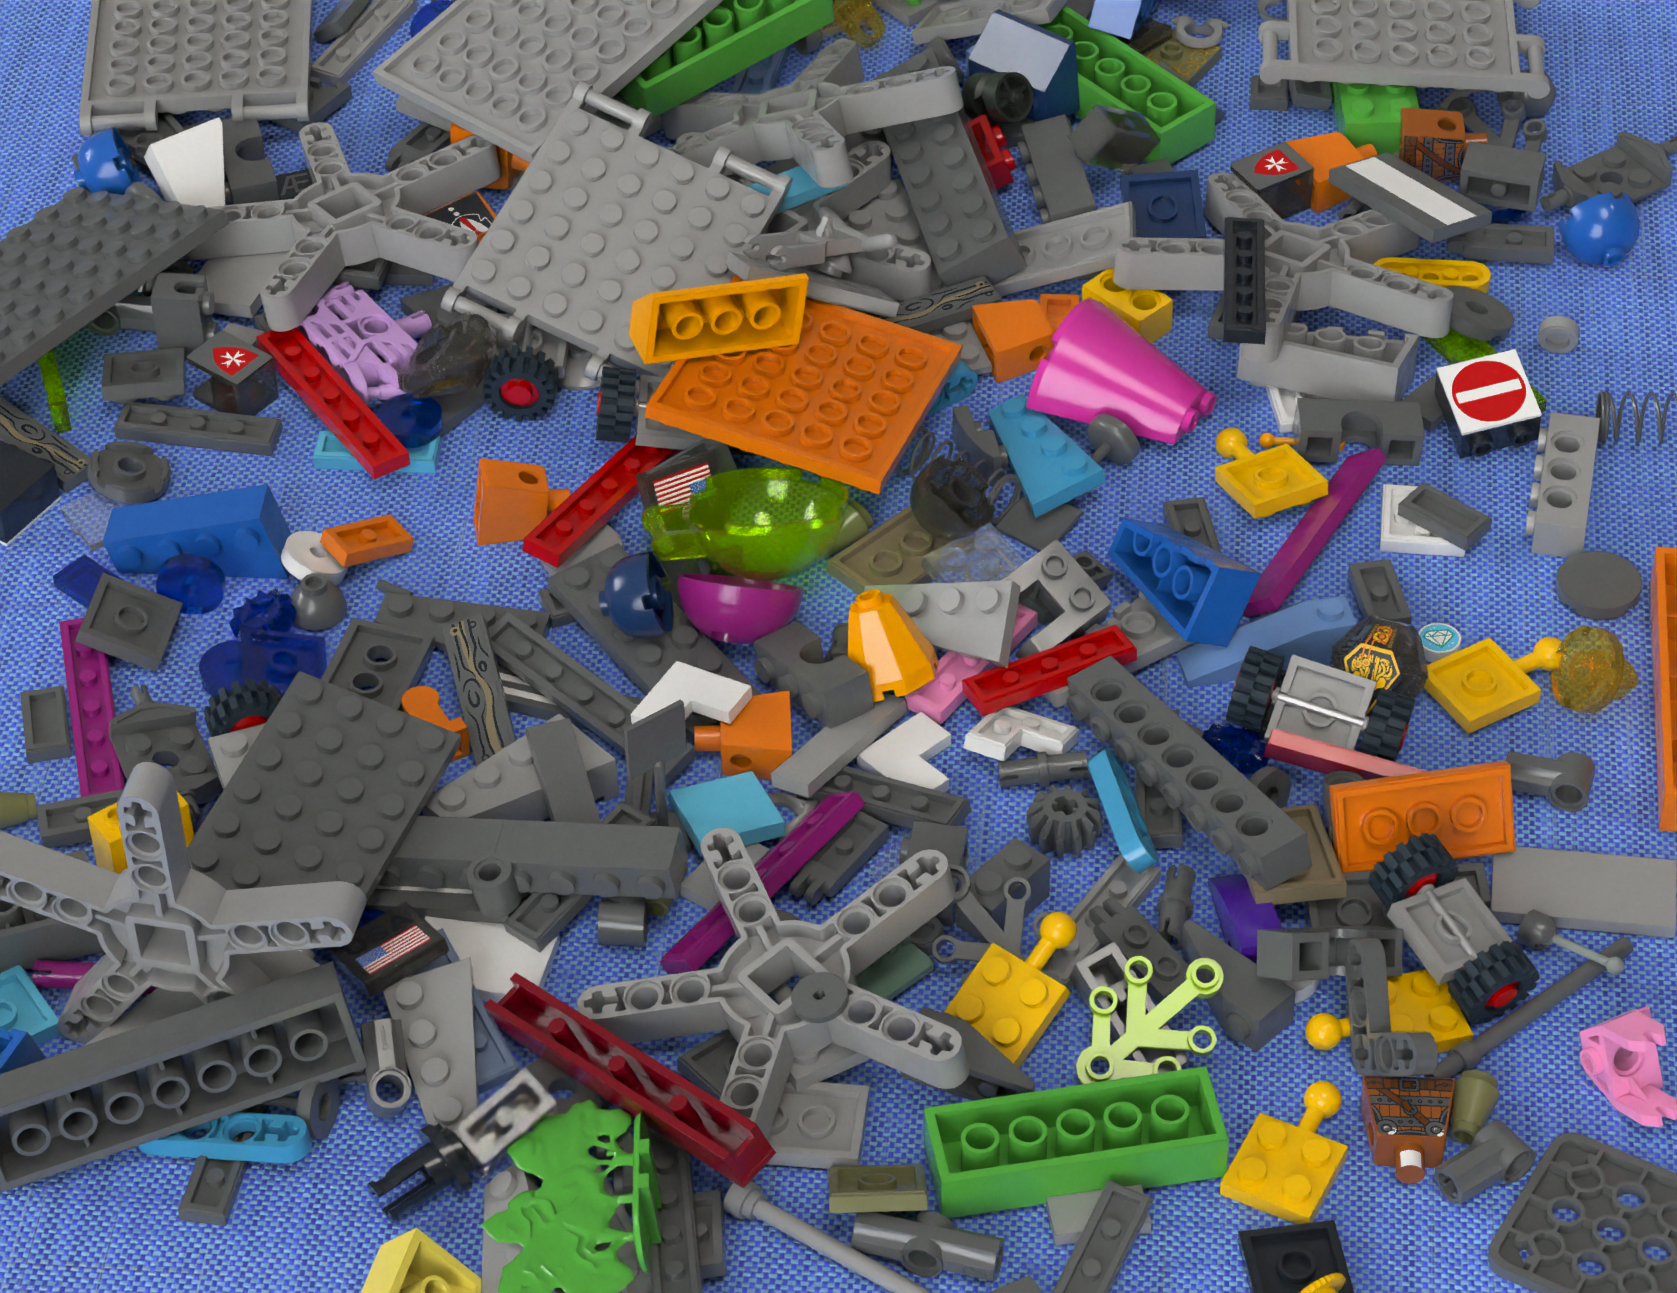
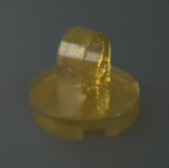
M833 0L834 22L821 29L824 30L840 24L850 39L856 41L858 46L869 48L876 44L884 35L885 24L871 4L872 0ZM859 22L868 24L872 28L874 36L865 34L861 30Z
M1580 626L1570 632L1558 647L1556 653L1561 654L1562 657L1558 670H1551V683L1553 694L1559 704L1582 714L1596 713L1606 707L1612 699L1620 700L1638 684V675L1631 664L1624 659L1623 648L1618 638L1606 629Z

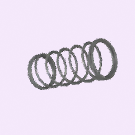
M1601 390L1598 393L1596 418H1600L1597 440L1599 443H1605L1608 439L1610 406L1613 419L1614 442H1618L1622 412L1628 395L1631 397L1634 409L1636 442L1638 444L1641 442L1646 405L1649 397L1653 396L1657 413L1659 443H1663L1669 403L1673 396H1675L1677 401V394L1675 392H1672L1666 400L1662 420L1657 396L1652 391L1644 399L1640 419L1635 397L1630 391H1627L1622 398L1617 418L1613 397L1608 390L1604 392Z
M920 426L917 432L922 431L924 435L914 447L910 467L902 471L899 461L895 468L896 473L903 476L911 474V478L915 483L920 485L928 483L932 492L937 494L946 492L950 502H963L967 511L972 513L981 511L986 521L998 524L1019 501L1021 494V481L1019 477L1013 474L1006 475L1002 468L996 470L984 486L980 508L973 509L969 507L966 500L983 483L988 470L987 460L982 459L976 462L969 471L963 486V498H952L949 490L955 487L966 473L970 464V453L968 450H963L956 455L946 475L945 489L937 490L932 486L931 481L944 471L953 451L952 442L945 441L935 450L931 458L927 473L928 480H918L913 472L918 470L927 461L935 446L934 432H929L928 429ZM930 435L932 436L931 446H930ZM923 441L922 449H921V451H920L918 457H917L916 460L914 461L916 452H917V450H918V448H919L921 442ZM944 445H949V454L941 469L931 477V469L937 454ZM967 454L963 471L955 482L948 487L949 477L956 461L961 455ZM984 463V472L980 481L966 496L971 475L979 464ZM1001 472L1002 478L995 483L984 505V498L989 484L996 474ZM1013 479L1015 488L1008 506L1002 514L992 518L991 509L994 500L1001 492L1003 485Z

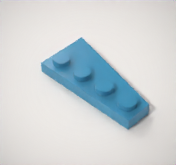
M1021 394L1004 401L987 412L1000 445L1005 446L1014 475L1016 474L1019 477L1021 490L1030 503L1034 517L1037 518L1106 483L1104 469L1045 414L1027 408V398Z

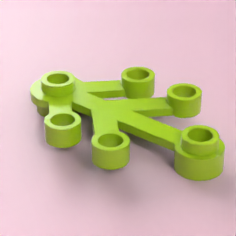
M1143 956L1130 958L1124 969V977L1128 982L1126 1033L1111 1046L1110 1015L1117 1008V994L1110 987L1100 986L1094 989L1090 995L1089 1007L1093 1013L1092 1044L1081 1052L1076 1063V1074L1081 1084L1158 1073V1068L1163 1064L1173 1066L1175 1071L1182 1070L1179 1061L1171 1056L1160 1057L1155 1063L1125 1060L1137 1048L1191 1051L1194 1055L1200 1057L1211 1054L1215 1048L1217 1037L1210 1027L1199 1025L1191 1031L1163 1030L1160 1028L1196 997L1207 999L1215 996L1220 991L1224 980L1221 966L1210 958L1196 959L1189 965L1185 981L1146 1014L1147 984L1152 978L1153 967L1151 962ZM1139 964L1146 968L1147 975L1144 978L1137 979L1130 974L1129 969L1133 965ZM1200 969H1209L1213 973L1214 979L1209 983H1202L1197 979L1196 973ZM1103 994L1109 996L1112 1000V1005L1107 1009L1098 1008L1094 1002L1097 996ZM1197 1034H1206L1210 1038L1211 1044L1207 1048H1198L1194 1044L1193 1038ZM1095 1060H1103L1108 1064L1109 1070L1105 1074L1098 1075L1092 1071L1091 1064Z

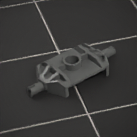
M1622 131L1618 133L1616 146L1568 168L1564 167L1559 160L1555 161L1552 174L1555 192L1541 197L1540 203L1543 210L1546 209V212H1550L1564 204L1572 208L1591 197L1612 192L1615 199L1623 198L1622 193H1627L1634 203L1671 186L1673 170L1667 157L1677 153V136L1663 143L1654 144L1652 141Z
M141 684V691L139 686L135 685L130 690V696L133 698L136 706L112 718L109 725V738L125 777L128 781L133 768L142 762L174 766L166 769L175 780L176 790L189 804L194 826H198L203 821V815L197 804L212 802L223 788L217 770H215L196 726V708L154 702L146 685Z

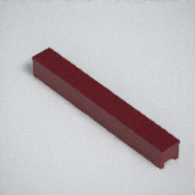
M515 972L510 978L514 986L498 1003L489 999L484 1005L502 1033L610 1103L629 1113L632 1117L636 1118L638 1113L643 1112L649 1128L740 1187L745 1188L776 1154L755 1122Z

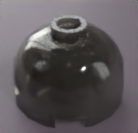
M940 455L919 472L915 477L909 495L911 509L919 525L932 536L944 541L962 540L975 534L992 520L995 510L994 505H988V499L984 491L989 486L980 472L965 459L959 458L954 462L945 459V455Z

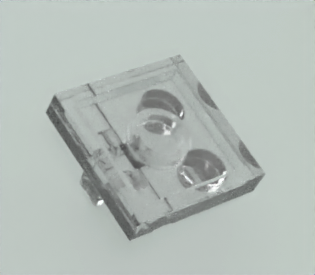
M990 522L923 556L921 567L935 583L1002 581L1024 564L1025 561Z

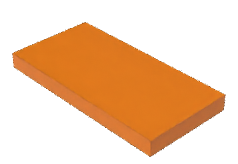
M1506 760L1329 785L1334 852L1342 873L1373 871L1377 862L1385 860L1383 856L1388 851L1393 853L1397 850L1396 845L1401 842L1404 845L1407 844L1409 838L1415 835L1419 839L1422 833L1435 834L1454 860L1516 851L1511 766Z

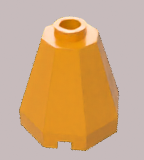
M878 589L868 590L859 594L855 598L856 602L852 603L849 609L848 658L868 671L873 702L885 700L883 695L885 691L894 690L895 696L900 697L910 694L935 679V668H938L939 665L935 649L895 597Z

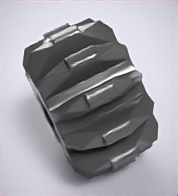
M1070 783L1066 789L1061 790L1051 784L1048 793L1037 792L1033 804L1029 805V810H1027L1028 834L1031 837V843L1039 844L1042 854L1056 851L1060 859L1064 853L1070 852L1074 856L1079 857L1082 849L1093 850L1096 838H1099L1100 832H1102L1103 818H1101L1098 799L1090 798L1087 788L1076 792L1073 791Z

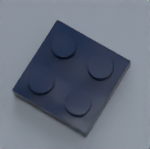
M1198 170L1120 175L1122 203L1132 201L1136 211V237L1206 239Z

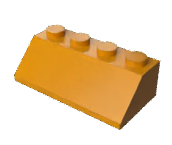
M804 273L649 293L632 302L629 336L644 364L799 344L809 278Z

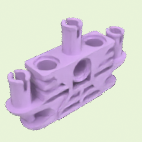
M343 282L327 289L303 322L296 327L367 406H369V399H380L381 401L386 400L395 407H407L410 398L440 387L441 381L437 369L432 364L423 366V349L413 340L432 333L431 320L423 310L401 319L393 320L362 289L355 291L353 286L349 285V282Z

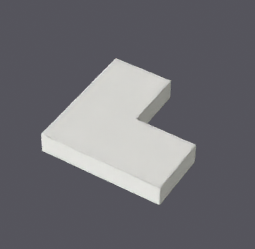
M1383 484L1380 551L1464 557L1465 550L1397 515L1398 504L1418 486Z
M676 661L630 714L631 722L633 724L681 699L684 702L685 720L693 711L731 724L752 699V689L750 685Z
M1010 706L986 715L965 735L963 748L1003 762L1020 746L1038 752L1046 751L1048 755L1067 753L1077 743L1079 729Z
M919 712L865 748L857 755V765L866 772L945 793L949 790V778L927 761L951 745V734L923 712Z

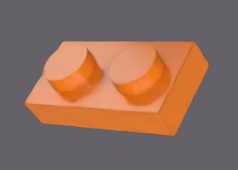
M389 514L326 528L323 530L320 543L343 567L408 553L411 551L414 538Z

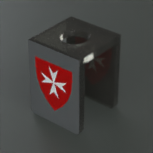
M1286 142L1231 163L1230 170L1282 220L1311 209L1314 168ZM1300 179V185L1295 180Z
M219 331L187 356L189 364L212 376L193 391L194 399L218 412L256 416L279 398L273 357L225 331Z

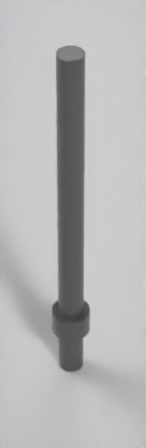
M1621 937L1600 951L1599 954L1608 958L1616 956L1623 959L1633 952V946L1627 938ZM1590 959L1473 1040H1463L1451 1048L1447 1053L1448 1057L1437 1064L1435 1071L1432 1074L1424 1075V1077L1451 1078L1457 1073L1462 1074L1464 1071L1473 1069L1481 1063L1483 1055L1607 970L1606 967Z

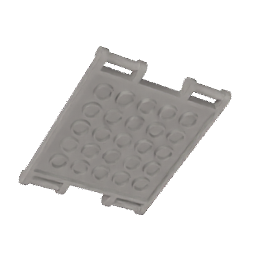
M92 0L79 111L81 136L93 135L94 131H101L111 127H115L117 130L145 128L146 132L158 131V113L165 112L171 114H183L187 111L196 110L219 112L231 108L233 123L244 122L247 119H257V121L297 118L298 122L310 121L309 96L313 0Z
M1287 0V22L1266 21L1258 28L1259 41L1263 47V62L1259 68L1260 79L1265 84L1270 85L1278 83L1281 79H1291L1304 82L1328 81L1342 84L1365 83L1380 86L1402 85L1418 88L1438 87L1456 90L1475 89L1491 90L1494 92H1527L1532 98L1542 99L1550 92L1549 79L1544 74L1543 56L1546 52L1545 41L1537 35L1516 34L1513 2H1518L1521 7L1531 9L1536 7L1540 0ZM1280 40L1288 41L1289 60H1278V42ZM1518 53H1523L1528 59L1529 73H1520Z
M581 80L576 86L571 100L457 280L446 291L441 302V309L450 313L457 311L501 332L502 338L511 342L518 338L526 323L549 332L595 354L589 360L584 372V376L593 381L601 379L603 366L611 367L607 365L609 361L623 368L636 369V374L640 376L665 377L676 360L644 364L629 336L632 302L649 293L730 283L735 273L725 265L729 251L745 255L743 250L755 247V245L745 243V238L750 234H764L788 194L793 178L783 173L778 176L733 155V150L723 145L717 150L710 167H704L642 138L651 122V112L643 108L639 110L633 109L593 90V85ZM588 104L631 124L627 131L584 111L583 108ZM728 169L772 191L767 196L724 176L723 173ZM468 294L474 298H477L493 307H496L510 314L511 316L507 318L495 311H492L476 302H473L465 298V295ZM636 379L634 395L637 397L639 396L640 380Z

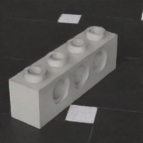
M1551 412L1548 429L1540 428L1537 452L1545 453V455H1536L1533 479L1541 480V483L1532 482L1529 507L1537 508V511L1528 510L1525 535L1533 536L1531 553L1569 558L1583 552L1600 418Z

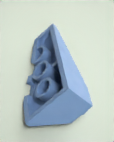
M1345 595L1292 603L1239 625L1228 647L1197 643L1177 652L1176 659L1187 688L1236 681L1250 646L1284 656L1282 670H1287L1292 654L1326 666L1343 664L1344 658L1356 647L1357 622Z

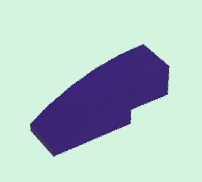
M1243 874L1208 878V887L1225 943L1257 964V929H1282L1273 903L1256 904L1246 877Z

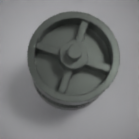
M1018 72L976 73L970 76L963 86V107L967 116L972 120L986 114L989 122H1018L1023 120L1032 108V86L1028 79Z

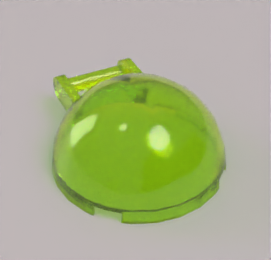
M780 467L746 468L705 477L706 488L692 494L688 503L648 507L642 513L641 521L644 529L651 533L653 537L651 541L652 551H655L661 560L706 557L712 564L733 576L749 580L772 581L798 575L825 556L839 537L846 520L849 495L848 489L841 482L830 478L821 477V484L802 480V469Z

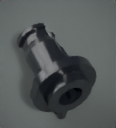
M438 1123L435 1126L428 1124L420 1129L418 1134L423 1146L392 1166L385 1176L377 1182L372 1180L367 1183L369 1192L372 1195L376 1194L380 1198L418 1171L424 1176L425 1180L381 1209L391 1223L398 1221V1216L406 1210L420 1206L449 1185L460 1195L472 1188L469 1174L475 1171V1166L461 1142L447 1127L443 1128Z

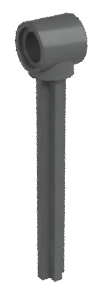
M653 768L631 780L627 777L624 801L650 816L654 783ZM613 896L606 897V900H601L598 912L599 945L645 947L648 934V903L645 901V898Z

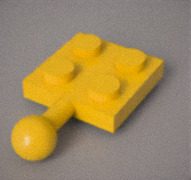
M1234 427L1225 428L1217 435L1215 440L1217 453L1222 457L1236 460L1214 467L1215 481L1254 519L1269 517L1275 514V512L1296 505H1305L1314 499L1328 495V480L1287 443L1254 454L1248 448L1247 437L1240 429Z
M1489 637L1419 668L1417 681L1469 734L1539 703L1541 689L1526 674L1538 668L1545 671H1555L1561 668L1567 659V649L1565 644L1558 638L1545 637L1535 644L1532 653L1513 661Z
M1052 912L1043 918L1039 929L1041 939L1025 962L992 942L944 1011L956 1018L967 1021L1018 1068H1020L1071 994L1067 987L1041 972L1056 949L1067 947L1075 939L1077 932L1075 921L1064 912Z
M1427 969L1403 973L1402 976L1387 977L1391 1031H1427L1434 1037L1438 1053L1449 1051L1463 1040L1471 1041L1473 1039V1033L1460 1007L1448 992L1449 986L1447 982L1438 985ZM1318 1013L1312 1016L1305 1027L1307 1041L1318 1050L1334 1048L1338 1045L1341 1038L1350 1036L1349 1017L1337 1019L1329 1013Z
M1328 1081L1312 1083L1304 1093L1306 1111L1298 1126L1259 1113L1220 1183V1195L1294 1224L1312 1223L1348 1157L1347 1145L1315 1134L1323 1119L1330 1118L1339 1111L1342 1103L1339 1089Z

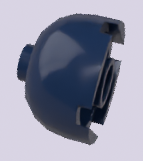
M655 551L633 554L620 559L611 567L605 579V591L599 592V605L602 614L605 617L610 616L613 624L625 635L631 637L651 638L668 634V631H672L674 612L671 590L664 591L660 578L667 577L660 557Z

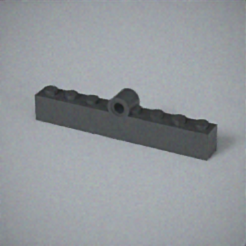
M418 816L378 885L385 887H425L428 889L472 890L478 910L488 917H502L513 912L520 904L521 893L525 892L678 899L688 853L681 827Z

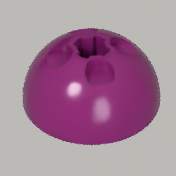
M677 574L679 600L692 624L713 640L736 644H754V641L788 625L796 615L804 593V589L801 587L773 581L714 574Z

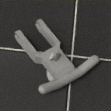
M824 206L818 212L821 223L817 226V230L806 232L792 230L761 235L750 234L745 238L744 242L755 245V247L743 250V253L752 259L767 255L780 256L781 259L779 261L769 262L771 267L780 271L792 267L821 264L819 267L820 271L841 279L843 272L852 273L848 253L875 252L891 249L896 246L897 238L892 233L869 236L850 228L832 208Z

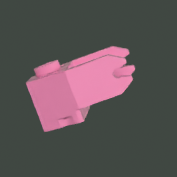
M1645 1006L1638 1010L1625 1012L1579 1031L1582 1051L1580 1052L1581 1064L1588 1076L1616 1110L1643 1126L1661 1127L1663 1126V1116L1677 1120V1099L1660 1090L1664 1086L1656 1044L1661 1046L1667 1044L1665 1028L1663 1024L1652 1019L1650 1007Z

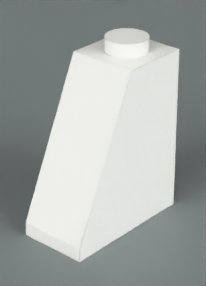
M219 117L149 145L144 158L165 201H178L181 204L204 205L205 207L225 205L223 127Z

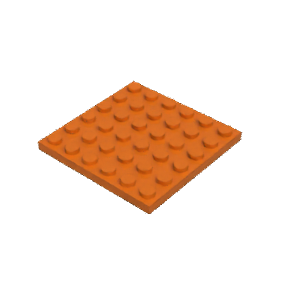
M735 274L730 283L742 282L744 280ZM806 297L799 344L676 360L646 404L645 418L739 448L745 452L755 453L776 460L784 465H791L821 477L857 487L863 491L880 494L959 362L963 345L840 305Z

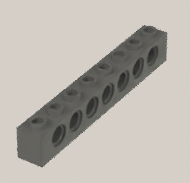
M1111 655L1067 678L1070 692L1067 704L1075 719L1078 721L1083 720L1092 728L1096 738L1102 743L1106 741L1115 750L1117 756L1124 764H1131L1139 772L1140 777L1147 786H1154L1160 791L1167 804L1172 809L1178 808L1187 817L1195 831L1204 832L1212 840L1213 845L1221 855L1227 854L1233 859L1247 879L1253 878L1268 891L1312 867L1307 832Z

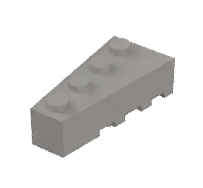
M1291 323L1278 358L1271 363L1265 364L1253 363L1244 359L1241 355L1242 343H1240L1237 379L1249 381L1254 386L1267 387L1269 385L1288 389L1290 393L1295 395L1296 391H1298L1300 395L1312 394L1328 399L1399 402L1414 379L1419 335L1405 334L1404 341L1384 339V331L1368 330L1367 336H1350L1343 332V327L1327 326V328L1309 332L1307 331L1308 327L1306 324Z
M557 714L545 723L558 721L566 718H564L561 714ZM572 724L594 799L602 797L604 802L618 797L616 759ZM526 735L433 793L422 809L423 816L544 821V819L549 818V811Z

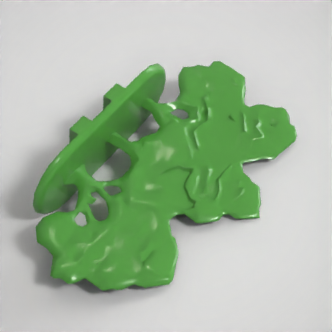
M591 1099L582 1103H575L565 1114L547 1116L543 1121L535 1125L532 1132L522 1135L508 1147L507 1152L517 1167L527 1173L543 1179V1182L538 1190L520 1192L508 1203V1209L505 1212H497L480 1224L497 1243H518L524 1248L512 1262L503 1267L498 1287L499 1293H552L555 1288H562L565 1293H617L625 1289L634 1280L633 1271L626 1264L618 1260L616 1253L628 1241H635L640 1268L643 1272L650 1274L652 1244L662 1243V1228L657 1210L662 1208V1192L643 1112L638 1113L634 1120V1150L630 1154L623 1151L615 1140L629 1128L632 1123L631 1115L622 1109H600ZM608 1135L610 1142L604 1143L598 1140V1137ZM592 1146L610 1150L607 1151V1156L614 1157L612 1160H599L589 1155L588 1150ZM599 1165H609L605 1171L595 1172ZM617 1166H633V1193L614 1196L606 1193L603 1188L604 1178ZM632 1203L633 1231L625 1232L609 1228L608 1222L615 1214L616 1208L620 1204ZM611 1242L606 1250L597 1251L595 1249L597 1244Z

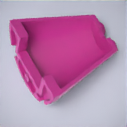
M1089 298L1080 302L1070 311L1053 335L1051 341L1054 343V348L1049 352L1047 360L1041 359L1026 404L1027 408L1088 424L1098 414H1108L1124 422L1137 436L1174 445L1186 432L1190 434L1203 416L1208 417L1211 414L1217 401V395L1209 392L1105 304Z

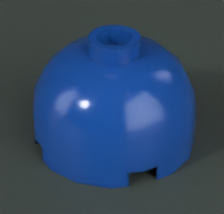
M115 127L95 133L80 148L77 157L80 169L74 171V176L78 186L89 190L91 193L108 191V193L124 195L126 189L133 182H142L137 167H132L128 157L131 153Z
M1612 192L1591 197L1570 210L1573 217L1566 224L1562 217L1558 230L1564 244L1574 257L1584 263L1604 264L1605 266L1616 265L1626 258V254L1638 240L1640 229L1637 209L1632 198L1627 193H1622L1623 198L1617 199L1614 198Z

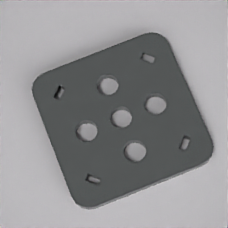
M1564 1133L1557 1136L1549 1145L1491 1241L1488 1252L1489 1266L1500 1277L1536 1293H1677V1174L1581 1134ZM1623 1194H1632L1639 1197L1643 1204L1631 1208L1621 1204L1617 1198ZM1560 1208H1567L1576 1212L1579 1218L1572 1222H1564L1557 1219L1553 1212ZM1611 1227L1621 1231L1624 1237L1618 1241H1608L1602 1238L1598 1231L1602 1228ZM1656 1246L1666 1250L1669 1257L1665 1260L1656 1261L1647 1257L1643 1251L1648 1247ZM1527 1250L1529 1256L1525 1263L1518 1251ZM1585 1261L1596 1262L1603 1267L1604 1272L1599 1275H1588L1582 1272L1578 1265Z

